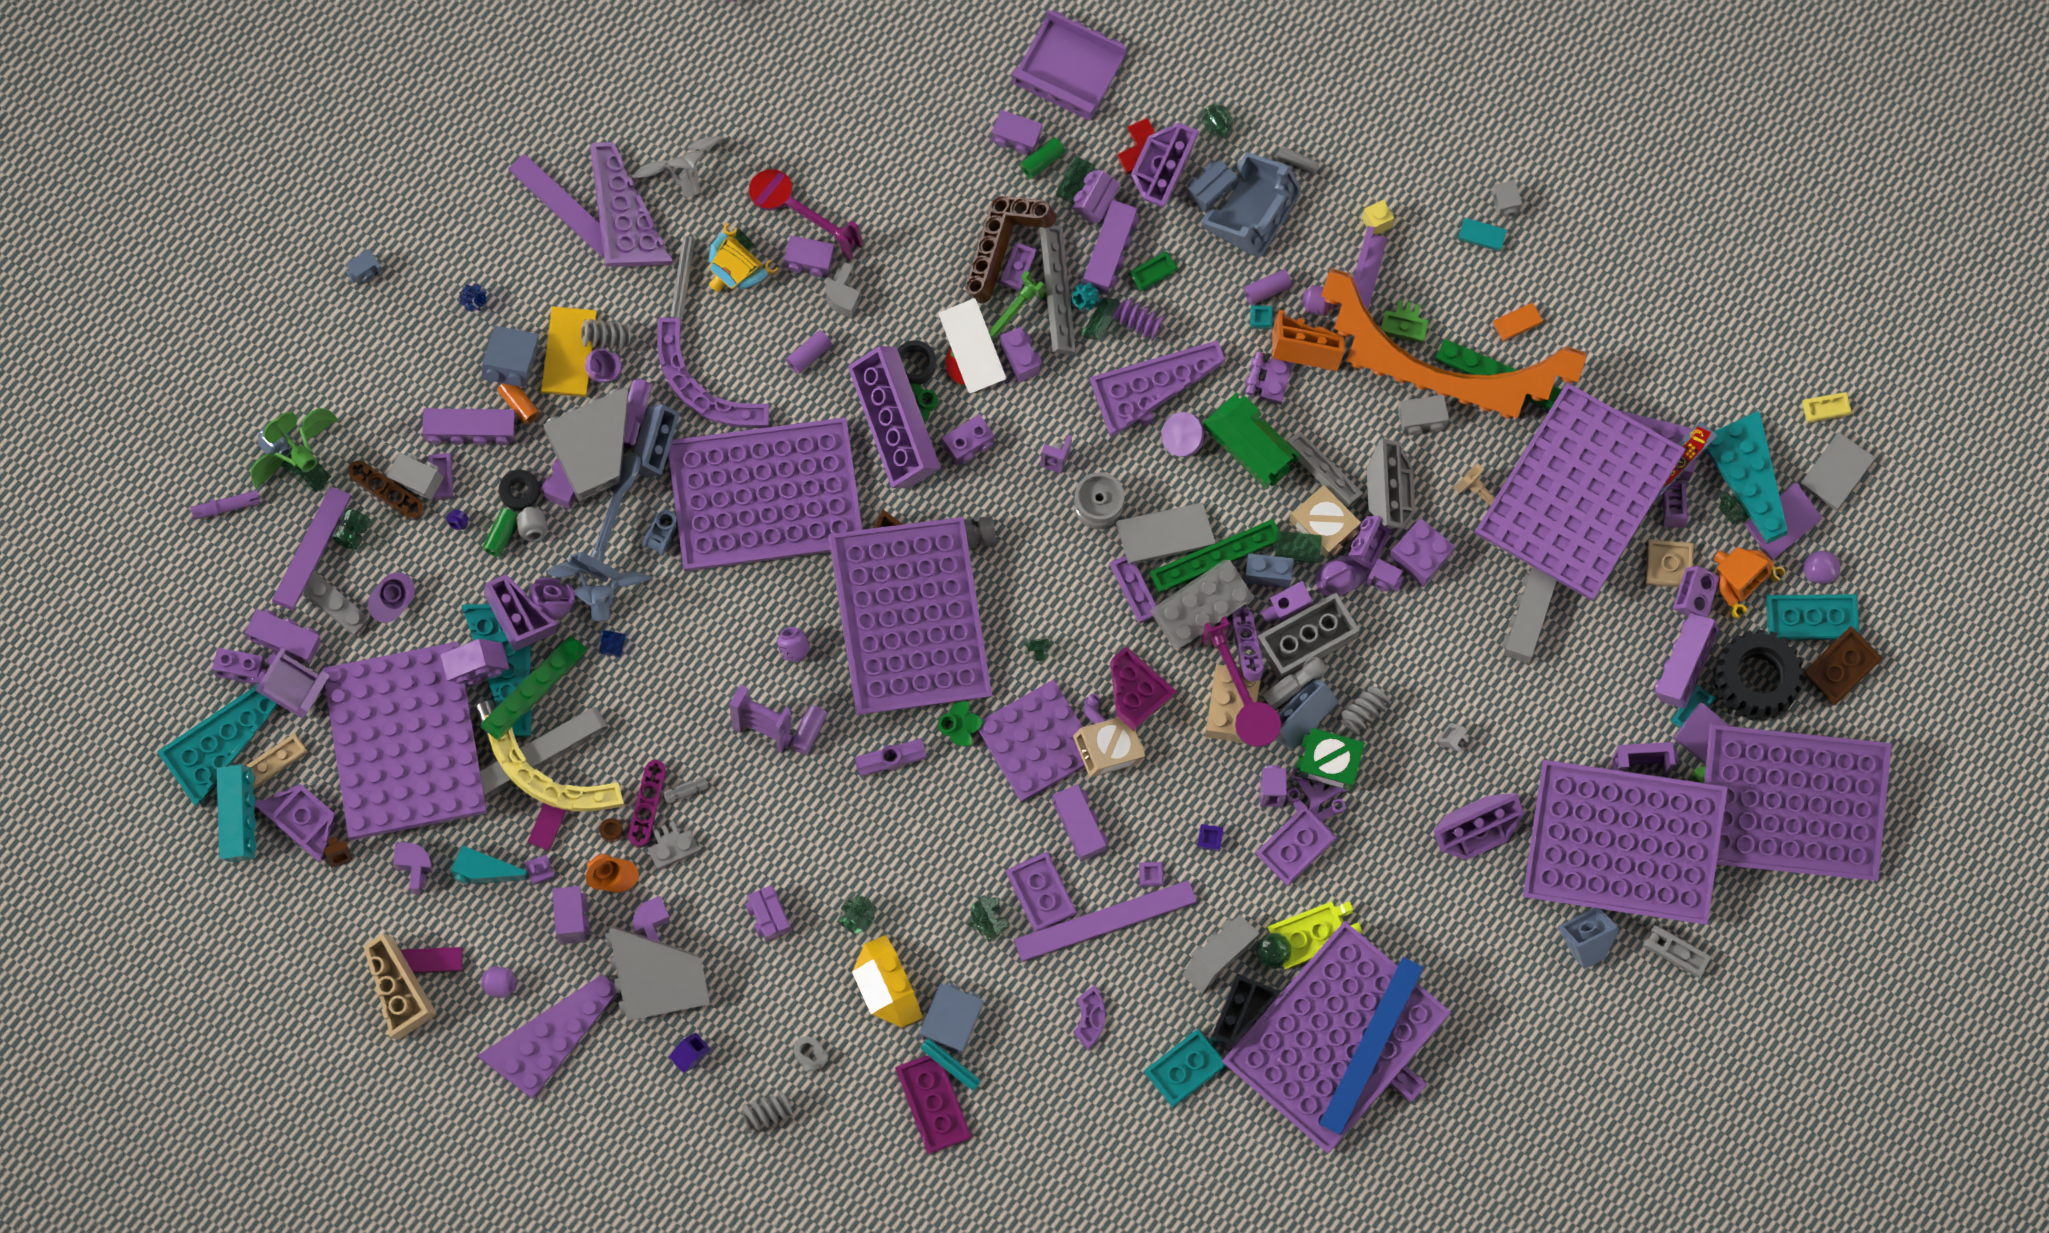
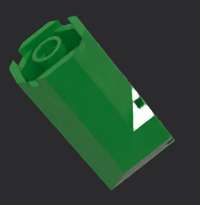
M1236 392L1208 417L1203 425L1205 430L1267 490L1270 485H1276L1291 470L1289 464L1292 462L1295 465L1299 459V454L1265 419L1263 421L1260 420L1259 417L1262 413L1247 397L1242 396L1239 398L1240 394Z

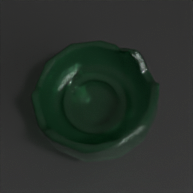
M1278 932L1268 933L1260 939L1257 945V957L1263 966L1271 970L1281 969L1291 958V944L1286 936Z

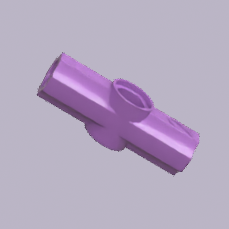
M633 379L629 391L624 448L627 449L635 448L646 414L647 403L652 389V384L646 380Z
M920 738L895 746L887 745L881 750L855 757V762L860 777L884 770L892 771L899 766L923 760L927 757ZM887 754H894L897 759L893 762H888L884 757Z

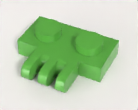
M1399 300L1396 313L1385 310L1381 329L1387 336L1424 343L1429 320L1418 318L1421 304H1416L1414 311H1410L1412 302H1407L1405 310L1401 309L1403 307V300Z

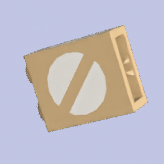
M1325 485L1320 487L1293 511L1289 520L1326 559L1331 555L1336 556L1344 548L1343 544L1347 540L1353 541L1358 536L1361 522Z
M1119 718L1082 727L1073 735L1090 778L1137 765L1145 757L1144 746L1139 742L1136 730L1133 731Z

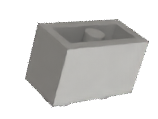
M1444 395L1399 402L1398 413L1402 434L1417 435L1424 430L1437 432L1447 427L1449 418Z
M399 453L387 477L395 484L428 500H432L444 478L438 472L439 467L430 462H427L425 465L420 462V458L411 453H408L407 456Z

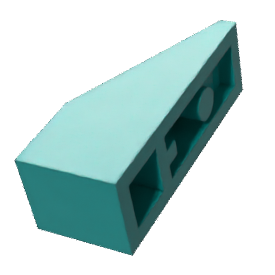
M463 845L451 869L452 875L455 877L454 879L466 885L468 882L472 884L524 881L528 877L527 871Z

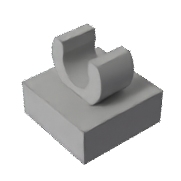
M1449 723L1437 742L1442 747H1448L1454 751L1461 752L1462 749L1458 746L1460 740L1462 742L1469 741L1468 737L1464 735L1467 730L1460 724Z

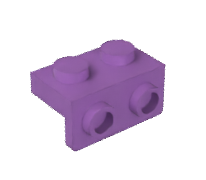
M1368 516L1363 520L1360 532L1352 542L1351 551L1348 555L1366 569H1373L1391 532L1389 528L1381 523L1382 518L1379 516Z

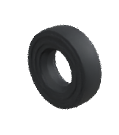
M517 469L510 471L500 481V499L512 510L521 511L527 507H532L539 498L540 487L538 480L532 473L526 470ZM517 482H522L528 487L527 494L522 498H516L510 492L512 485Z

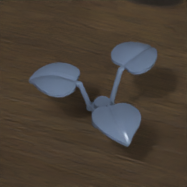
M568 562L557 564L546 570V574L554 577L564 578L574 575L580 577L583 586L575 589V594L591 606L593 621L610 619L609 605L613 604L614 590L618 585L631 586L647 580H653L652 577L641 572L625 571L618 573L616 580L612 579L614 582H612L611 587L605 585L593 587L587 585L582 570L568 564Z

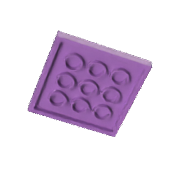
M1054 679L982 719L984 723L978 730V733L1021 803L1085 767L1073 735L1082 728V725Z

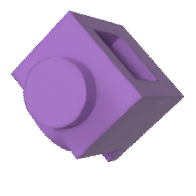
M1378 558L1366 584L1370 586L1371 583H1374L1378 589L1385 592H1393V590L1398 592L1403 582V579L1400 578L1402 570Z

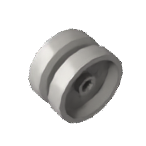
M1104 472L1085 476L1078 483L1075 491L1074 511L1078 520L1085 526L1093 529H1105L1114 525L1120 518L1124 506V489L1121 483L1114 476Z

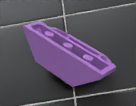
M1178 122L1148 137L1131 173L1132 179L1143 200L1162 208L1165 207L1172 197L1186 167L1199 132L1198 130Z
M1516 793L1490 795L1446 814L1433 832L1441 852L1468 860L1507 842L1517 827L1519 820L1522 819L1524 812Z

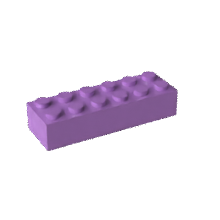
M878 346L849 365L848 369L891 487L909 489L940 470L941 467L897 347Z

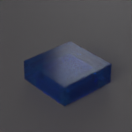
M603 630L599 654L622 658L626 634Z

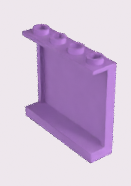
M1047 10L1045 21L1019 68H1015L1012 74V84L1091 121L1126 56L1127 47L1119 40H1111L1105 37L1098 30L1092 31L1086 28L1079 21H1071L1065 18L1058 11Z

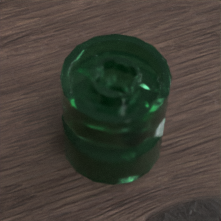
M345 508L339 518L341 524L335 527L331 539L345 548L358 550L363 540L361 534L366 533L371 520L358 511Z

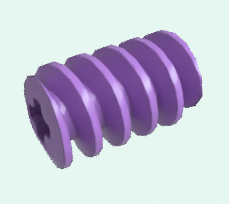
M1131 297L1127 301H1122L1114 314L1113 320L1116 321L1121 317L1120 324L1125 325L1128 322L1129 329H1133L1136 326L1135 331L1137 334L1144 330L1143 337L1148 338L1152 335L1151 342H1153L1162 327L1164 316L1161 315L1155 319L1156 311L1148 315V307L1146 306L1140 310V302L1133 306V298Z

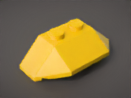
M884 935L865 943L852 973L871 1015L895 1024L900 1028L922 1020L923 1016L914 991L887 936Z

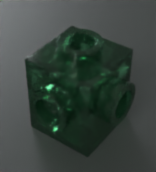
M857 894L853 899L848 898L841 907L843 912L837 923L856 935L864 927L868 928L875 918L872 914L877 907L867 897Z

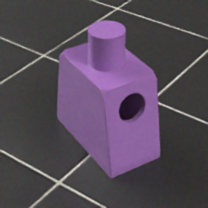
M1303 581L1272 596L1270 598L1272 606L1262 610L1261 613L1266 623L1277 618L1282 623L1313 606V602Z

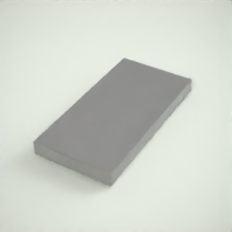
M1203 502L1118 520L1116 523L1129 565L1200 550L1215 544Z

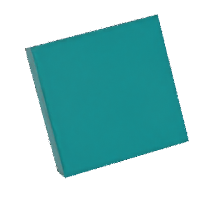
M1251 305L1250 329L1272 330L1273 306Z

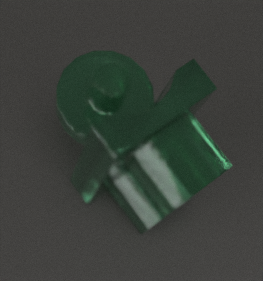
M984 895L972 904L974 911L970 912L973 920L968 922L969 928L977 927L979 934L984 932L988 942L994 941L1009 928L1005 917L995 918L994 912L1000 909V904L996 897L986 898V895Z

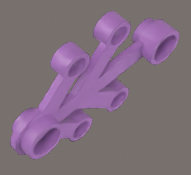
M1295 767L1292 770V779L1298 782L1311 802L1309 809L1321 822L1335 814H1341L1345 810V802L1342 799H1335L1331 807L1318 813L1320 804L1340 792H1347L1348 790L1332 786L1323 791L1324 784L1320 782H1315L1313 789L1307 779L1294 775V772L1300 771V769ZM1291 788L1288 790L1286 798L1298 812L1304 804L1300 800V791L1296 788ZM1294 792L1297 794L1298 797L1296 799L1290 798L1289 794ZM1340 803L1342 809H1335L1334 804Z

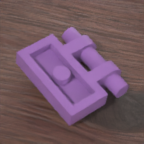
M1256 352L1255 358L1252 359L1250 365L1252 368L1250 377L1246 379L1245 385L1247 388L1245 394L1254 396L1255 389L1262 391L1261 400L1282 405L1293 363L1272 359V356L1270 363H1265L1263 361L1265 354L1263 352ZM1260 371L1267 373L1264 382L1258 380Z

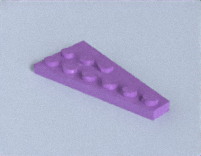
M614 142L591 143L590 150L605 267L672 265L673 260L670 254L668 255L664 242L659 237L641 196L637 194L634 188L635 184L632 178H629L624 168L625 164Z
M1218 340L1090 377V384L1110 438L1223 365L1225 358Z
M600 975L477 1055V1057L533 1100L618 993L616 992L615 984L605 976Z

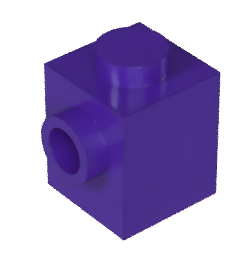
M695 1032L684 1038L668 1057L684 1074L697 1067L711 1049Z

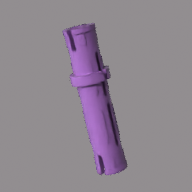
M255 490L216 501L211 499L208 503L190 506L193 520L212 515L217 517L220 513L261 503L258 492Z

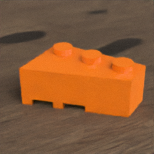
M1279 309L1272 328V359L1338 371L1344 355V337L1320 326L1316 329L1304 324V319L1298 318V320L1285 316V311Z

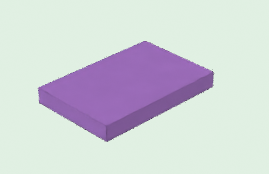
M1793 483L1779 495L1788 530L1786 536L1767 544L1751 519L1744 524L1771 560L1775 559L1823 519L1797 483Z
M1304 805L1256 854L1289 886L1337 837Z
M1048 852L1005 870L1034 932L1046 929L1077 915V911Z

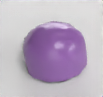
M605 348L595 349L586 357L585 370L589 377L596 382L604 383L615 380L621 373L622 364L619 356L607 351Z
M1823 550L1817 551L1806 558L1803 572L1810 582L1813 581L1820 585H1825L1837 579L1840 574L1841 564L1833 553Z

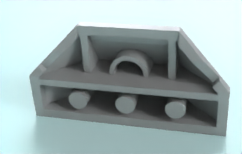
M1382 438L1379 440L1367 465L1369 511L1374 516L1381 517V523L1384 526L1404 529L1415 514L1413 468L1403 452L1400 442Z

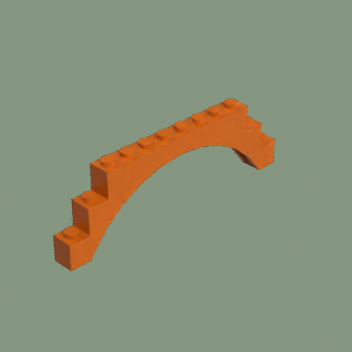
M1331 267L1321 297H1324L1328 303L1335 305L1338 302L1342 303L1334 329L1338 330L1340 335L1346 337L1355 336L1347 359L1348 362H1351V366L1358 369H1364V367L1372 369V373L1379 376H1385V374L1393 376V379L1400 383H1406L1407 381L1414 383L1415 387L1427 391L1428 388L1435 390L1437 395H1444L1446 398H1449V395L1456 397L1458 402L1470 405V403L1477 404L1481 410L1487 412L1492 410L1501 412L1500 415L1508 419L1518 418L1526 393L1530 394V397L1537 401L1548 400L1556 375L1561 376L1560 379L1568 383L1578 382L1588 354L1587 352L1565 346L1545 360L1514 372L1495 375H1469L1439 369L1421 361L1395 344L1376 324L1363 304L1353 274Z

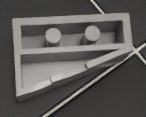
M1240 914L1234 920L1229 918L1222 925L1221 928L1223 930L1220 933L1215 931L1206 940L1207 944L1204 947L1199 945L1191 954L1193 959L1182 975L1201 994L1207 990L1212 980L1218 979L1223 974L1222 971L1231 963H1234L1255 942L1260 934Z

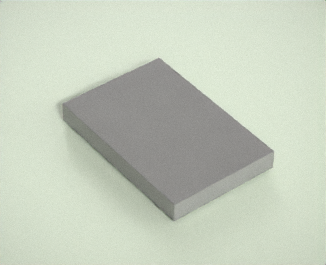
M1838 432L1802 480L1800 486L1837 511L1875 460V457Z

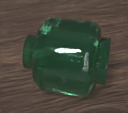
M1213 103L1204 109L1205 113L1202 115L1201 121L1211 136L1220 138L1231 132L1234 119L1225 105Z

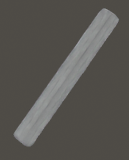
M684 236L682 241L670 315L671 318H680L681 321L683 319L695 246V238Z

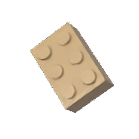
M1216 664L1205 737L1244 743L1237 735L1235 729L1236 716L1244 705L1227 667ZM1238 668L1252 701L1257 702L1260 679L1258 681H1248L1242 676L1241 668Z

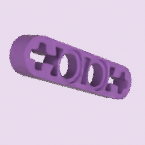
M1240 607L1232 613L1231 619L1242 676L1246 680L1258 681L1262 677L1263 662L1253 614L1248 608ZM1241 617L1245 620V624H1241ZM1249 633L1251 637L1243 638L1239 634ZM1252 650L1255 654L1246 655L1243 651ZM1250 664H1253L1254 671H1252L1251 668H1249Z

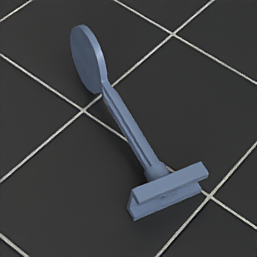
M635 453L626 455L622 460L621 480L619 484L611 487L614 496L607 510L594 550H592L590 556L584 552L572 554L568 561V564L604 583L608 581V578L616 580L619 573L618 570L603 563L604 551L621 504L622 495L631 487L640 469L641 460L639 455Z

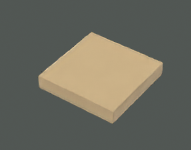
M1649 539L1647 544L1645 585L1679 588L1685 568L1693 567L1694 543Z

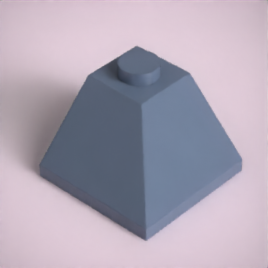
M1593 908L1557 926L1574 959L1584 969L1594 966L1605 959L1619 932L1618 926L1599 908Z

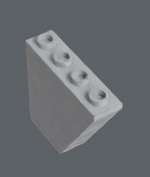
M626 387L613 389L607 396L593 398L588 401L587 405L580 408L573 407L567 411V414L560 417L553 416L543 424L544 432L578 501L620 483L629 400Z
M615 926L609 927V933H605L607 946L613 948L614 956H610L612 970L617 969L618 978L614 979L616 992L622 993L623 1001L619 1002L621 1016L626 1015L627 1021L710 1004L700 955Z

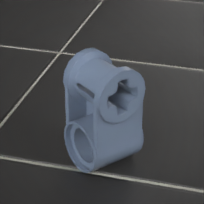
M662 510L657 514L651 528L643 539L642 547L654 549L661 556L666 553L678 526L676 516L672 511ZM669 518L673 521L672 524L667 527L662 526V520Z

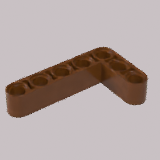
M998 196L992 201L965 286L966 291L973 299H976L977 303L988 302L993 294L1014 225L1049 228L1055 224L1057 215L1046 201L1010 196Z

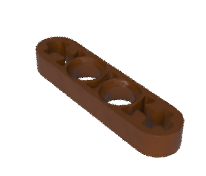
M357 460L349 465L348 473L350 479L411 521L419 520L423 516L424 508L422 502L363 461ZM362 468L363 473L368 477L367 480L361 474L355 476L354 469L359 470ZM375 479L383 481V486L378 490L371 488V482ZM394 491L401 494V499L398 502L389 500V495ZM405 501L411 507L417 505L418 512L413 511L410 514L409 508L404 505Z

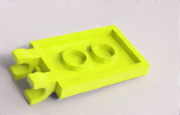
M1331 901L1268 926V931L1285 971L1312 959L1344 922L1342 917L1353 914L1350 901L1334 907ZM1359 922L1351 925L1357 932H1359L1362 935V929L1360 927Z

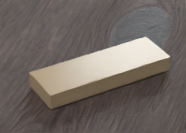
M295 733L246 765L253 768L255 776L253 790L308 753Z

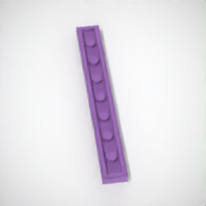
M1188 880L1016 938L1014 943L1021 962L1196 904L1197 901Z

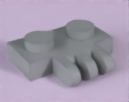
M674 821L669 823L672 829L671 832H668L666 825L661 826L664 833L662 836H660L657 828L652 830L658 844L649 847L648 851L657 871L700 852L691 830L679 834Z

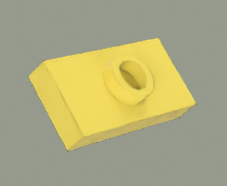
M1847 392L1802 401L1807 423L1850 416L1852 414Z

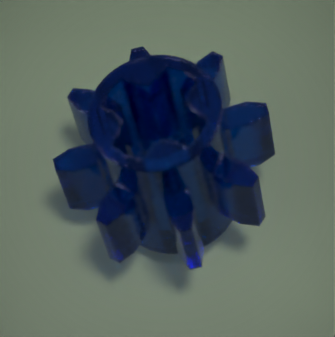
M474 283L470 286L466 284L465 288L459 292V304L464 305L465 310L470 312L473 309L480 311L481 307L487 303V292L481 290V285Z

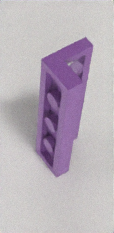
M1371 226L1367 227L1354 275V281L1367 310H1369L1388 239L1373 234L1374 227Z

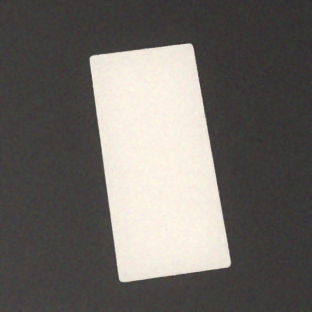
M971 299L939 312V317L968 392L973 393L1005 380V373L976 299Z

